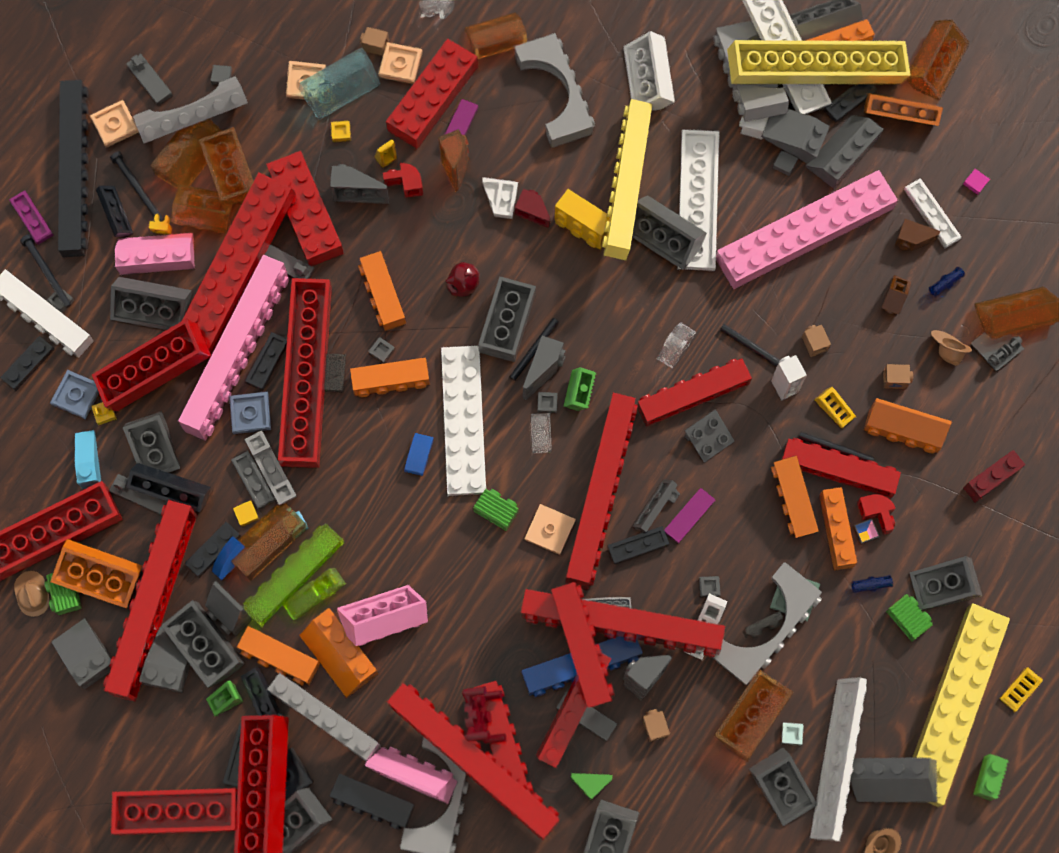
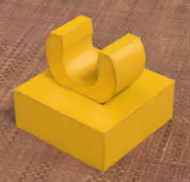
M155 214V221H150L149 229L153 233L171 235L172 227L169 225V216L165 215V220L160 222L159 214Z
M103 402L91 406L98 425L117 419L115 412L105 408Z

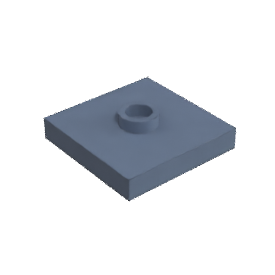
M67 370L50 404L86 419L99 392L93 380Z
M268 392L229 396L233 434L271 430Z

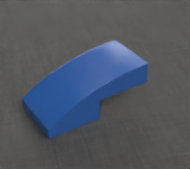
M415 433L404 472L423 476L434 437Z
M232 536L220 551L212 568V572L219 579L222 580L235 567L231 561L245 548L242 543Z

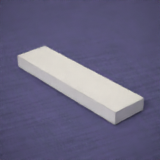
M921 179L904 188V191L930 228L940 231L938 239L944 248L961 240L962 237Z

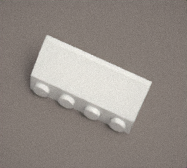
M650 31L625 45L624 52L631 99L652 104L651 110L663 109L674 103L665 37Z

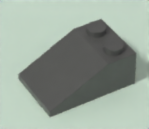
M788 109L786 114L769 117L761 137L803 162L808 163L818 156L830 126L815 117Z
M339 164L332 166L330 187L335 202L389 204L387 185L347 165Z
M545 336L541 337L523 385V399L527 400L557 372L559 366H563L566 357L563 342Z
M162 411L125 423L123 430L136 463L165 472L180 469L172 438Z
M964 556L910 572L916 599L921 611L982 596L972 558Z
M215 581L205 604L209 610L207 614L214 621L218 619L222 623L220 627L228 635L232 633L236 636L252 618Z
M85 618L52 641L68 671L81 688L87 689L111 671L110 662L112 656Z
M162 627L159 628L145 660L139 682L147 686L183 693L190 663Z
M784 748L749 768L757 785L783 826L818 805L794 760Z
M309 787L296 791L285 802L282 853H293L332 821Z
M600 800L584 853H627L640 812Z

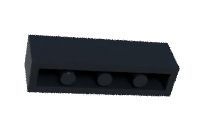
M137 463L130 470L126 488L165 501L170 500L189 505L198 512L206 505L211 489L209 486L141 463Z
M340 773L330 794V797L334 799V804L342 807L345 804L352 806V811L363 815V812L371 814V819L380 823L382 819L390 822V827L399 831L401 827H407L415 805Z

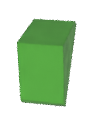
M227 681L206 699L214 716H218L243 702L235 684L231 681Z
M572 773L571 780L591 801L612 781V775Z

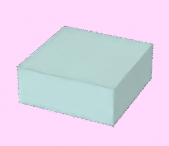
M782 723L781 744L802 745L803 724Z

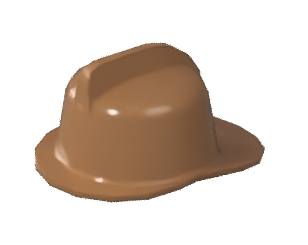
M939 330L931 332V336L939 343V355L950 364L959 365L965 354L972 351L969 346L961 343L946 332Z
M35 571L22 573L14 584L19 608L24 614L32 617L43 614L48 609L50 600L43 576Z
M887 828L875 831L867 838L864 853H898L901 846V837L893 829Z

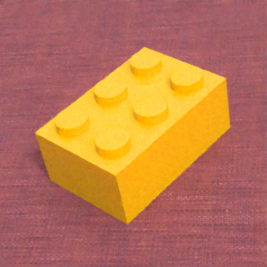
M567 189L555 205L556 224L562 228L566 227L575 237L583 238L589 246L597 247L598 249L602 248L603 238L607 236V232H604L606 221H609L610 218L607 217V213Z

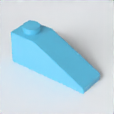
M95 430L75 433V470L77 484L82 489H86L101 481Z

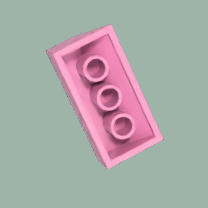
M193 233L118 239L115 247V267L120 275L195 269Z
M409 585L337 608L346 635L355 646L365 645L367 642L382 639L385 636L400 633L403 630L418 627L428 622L426 601Z
M382 747L365 764V766L386 778L448 804L458 782L452 777L453 774L444 769L439 772L435 770L436 766L428 762H424L422 765L417 762V758L409 754L406 757L401 756V751L392 747L389 750Z

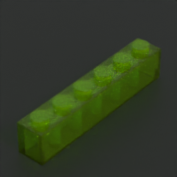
M326 523L323 526H318L313 532L314 535L309 540L306 539L299 546L300 550L296 554L292 553L286 559V564L282 568H277L272 573V578L268 582H263L258 587V592L253 597H248L243 603L244 610L261 628L344 544L343 539Z

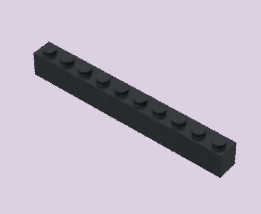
M82 80L60 81L58 251L62 257L85 256V249H88V241L85 238V232H88V223L85 221V215H88V206L85 204V198H88V188L86 187V181H88V171L86 170L88 154L86 153V147H88L89 143L86 131H88L89 125L88 120H86V114L89 113L86 98L89 97V91Z

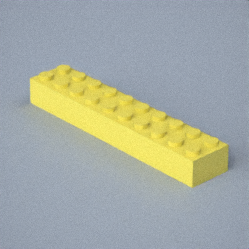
M734 40L727 49L731 84H901L910 76L905 41Z
M973 603L967 607L913 755V758L937 760V802H927L937 807L945 804L1010 618Z

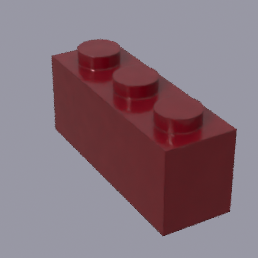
M1012 450L969 481L963 489L976 503L1019 472L1026 464Z

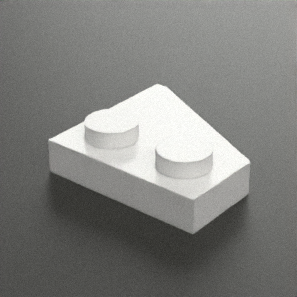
M483 178V185L494 216L513 219L518 182Z

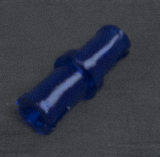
M956 267L949 274H944L938 282L929 287L930 293L937 297L944 290L952 288L955 282L965 276V272L962 268Z
M891 575L876 578L870 576L868 579L852 581L851 587L853 593L869 590L875 592L877 589L893 587V579Z

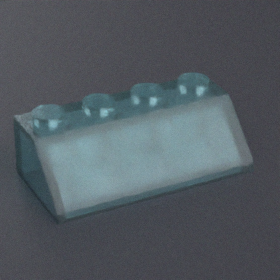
M361 47L301 81L299 91L319 120L379 86L380 82L371 60Z

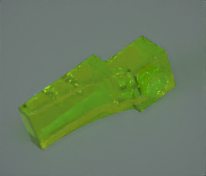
M336 568L328 569L316 580L306 584L288 599L283 606L291 618L297 620L318 603L336 593L346 583Z

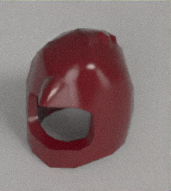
M460 262L452 268L446 279L448 291L458 297H466L474 293L480 282V272L474 264Z

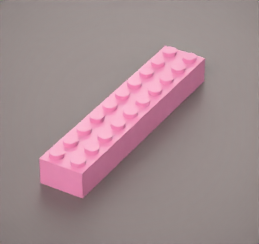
M878 170L717 250L716 261L732 288L735 289L893 210L898 199Z
M266 255L262 256L178 420L186 433L205 441L208 436L212 435L214 431L213 425L216 419H220L224 403L229 401L233 386H236L239 382L241 370H244L247 366L249 354L253 353L256 348L258 336L261 337L264 332L266 320H270L274 304L279 302L281 298L280 293L289 282L283 262Z

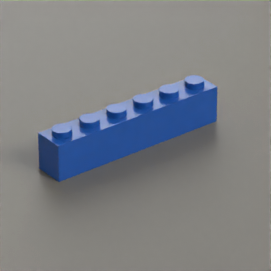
M619 636L616 639L599 643L601 652L612 658L607 666V669L609 668L610 671L620 668L622 663L628 662L630 664L633 660L637 662L643 654L638 640H636V643L624 641V637ZM571 653L522 670V676L529 696L534 694L535 697L544 695L546 693L545 690L551 688L558 690L565 687V683L571 681L573 683L577 675Z

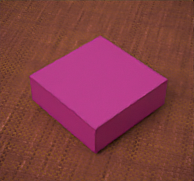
M974 169L963 185L978 195L990 179L977 169Z

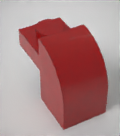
M400 163L401 170L392 169L383 173L384 184L387 187L403 184L405 198L423 195L421 176L414 166Z
M879 494L859 498L857 505L862 521L877 517L883 535L891 533L895 527V520L892 515L890 516V513L896 509L893 502Z

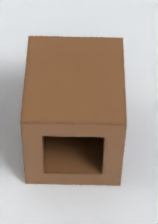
M367 27L366 32L362 33L360 38L363 51L380 56L384 55L387 42L389 43L388 32Z
M811 325L805 329L802 339L811 357L829 350L831 343L822 325Z
M887 364L883 370L884 388L907 389L913 381V372L910 371V365Z
M657 709L646 712V716H643L642 720L649 742L668 737L670 733L663 711L658 712Z

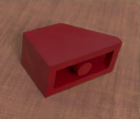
M523 189L515 205V215L549 228L550 216L541 195L534 190Z

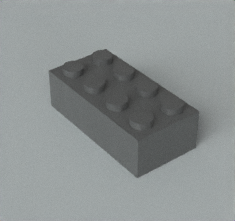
M499 277L478 344L479 353L512 362L516 361L536 295V286Z

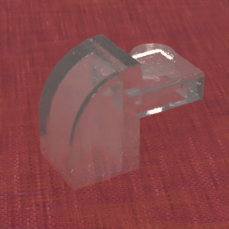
M426 0L419 2L421 17H431L439 14L441 20L448 17L454 8V0Z
M680 322L666 339L657 359L671 368L675 367L696 332Z

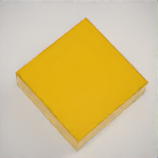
M349 121L331 122L333 142L351 141Z
M251 500L233 508L241 527L259 520Z

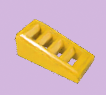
M393 140L388 141L377 150L375 160L382 168L397 159L395 142Z
M833 387L827 388L814 399L840 428H843L856 417ZM830 396L831 399L826 402L825 398ZM835 401L837 404L831 408L830 404ZM841 407L842 410L836 414L834 411ZM846 413L847 416L841 420L839 417Z
M1027 667L1023 669L999 699L1016 712L1043 680ZM1026 676L1029 680H1031V681L1033 682V684H1031V683H1030L1027 679H1025L1024 677ZM1022 682L1029 689L1025 690L1019 683ZM1016 688L1023 696L1021 697L1013 689ZM1009 694L1018 700L1017 704L1008 697Z

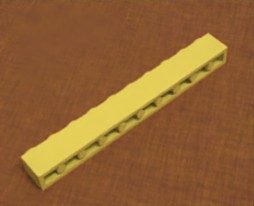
M631 99L629 106H625L623 116L626 117V120L623 119L621 130L624 133H621L619 138L621 148H618L616 156L619 162H616L614 173H617V176H614L611 187L614 188V191H611L609 199L612 206H609L607 211V217L610 219L606 221L604 232H607V236H604L602 247L605 248L604 256L626 260L630 251L652 104Z

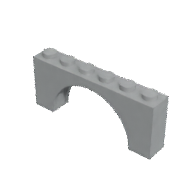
M752 21L716 28V36H713L714 45L719 48V59L723 60L724 73L728 74L729 87L733 88L734 101L738 102L739 115L743 116L744 122L786 114L789 103L784 87L766 88L756 84H731L727 49L734 40L760 39Z
M554 33L514 46L515 57L520 70L535 68L548 71L557 76L567 89L569 101L565 110L558 118L547 123L545 127L551 147L553 148L592 135L595 122L593 117L588 115L587 102L581 98L582 90L575 83L576 76L573 69L570 70L568 66L570 65L569 58L562 51L563 44L561 39H557Z
M235 76L219 82L218 87L212 93L191 104L162 112H154L149 109L133 117L143 143H146L248 102Z
M785 562L771 578L781 590L786 605L785 620L779 633L769 642L751 648L738 647L723 640L720 654L712 657L745 686L748 682L751 685L759 677L757 671L761 667L765 669L772 661L769 658L773 652L777 654L784 646L782 643L784 638L787 636L790 639L797 630L794 626L798 621L803 623L809 615L806 611L811 606L815 608L822 599L819 597L822 592Z
M281 673L278 674L267 689L274 697L315 723L365 762L382 748L374 739Z
M424 738L422 748L441 757L450 768L453 778L458 782L454 789L450 806L443 816L426 827L416 829L404 828L400 849L415 853H455L456 843H453L454 834L458 835L460 823L457 822L459 814H463L465 802H461L462 795L467 794L469 782H465L467 774Z

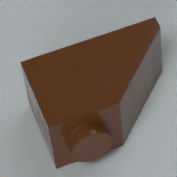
M905 219L901 225L895 245L905 251H914L935 242L940 231Z
M893 276L882 304V308L886 312L900 314L908 296L911 281Z

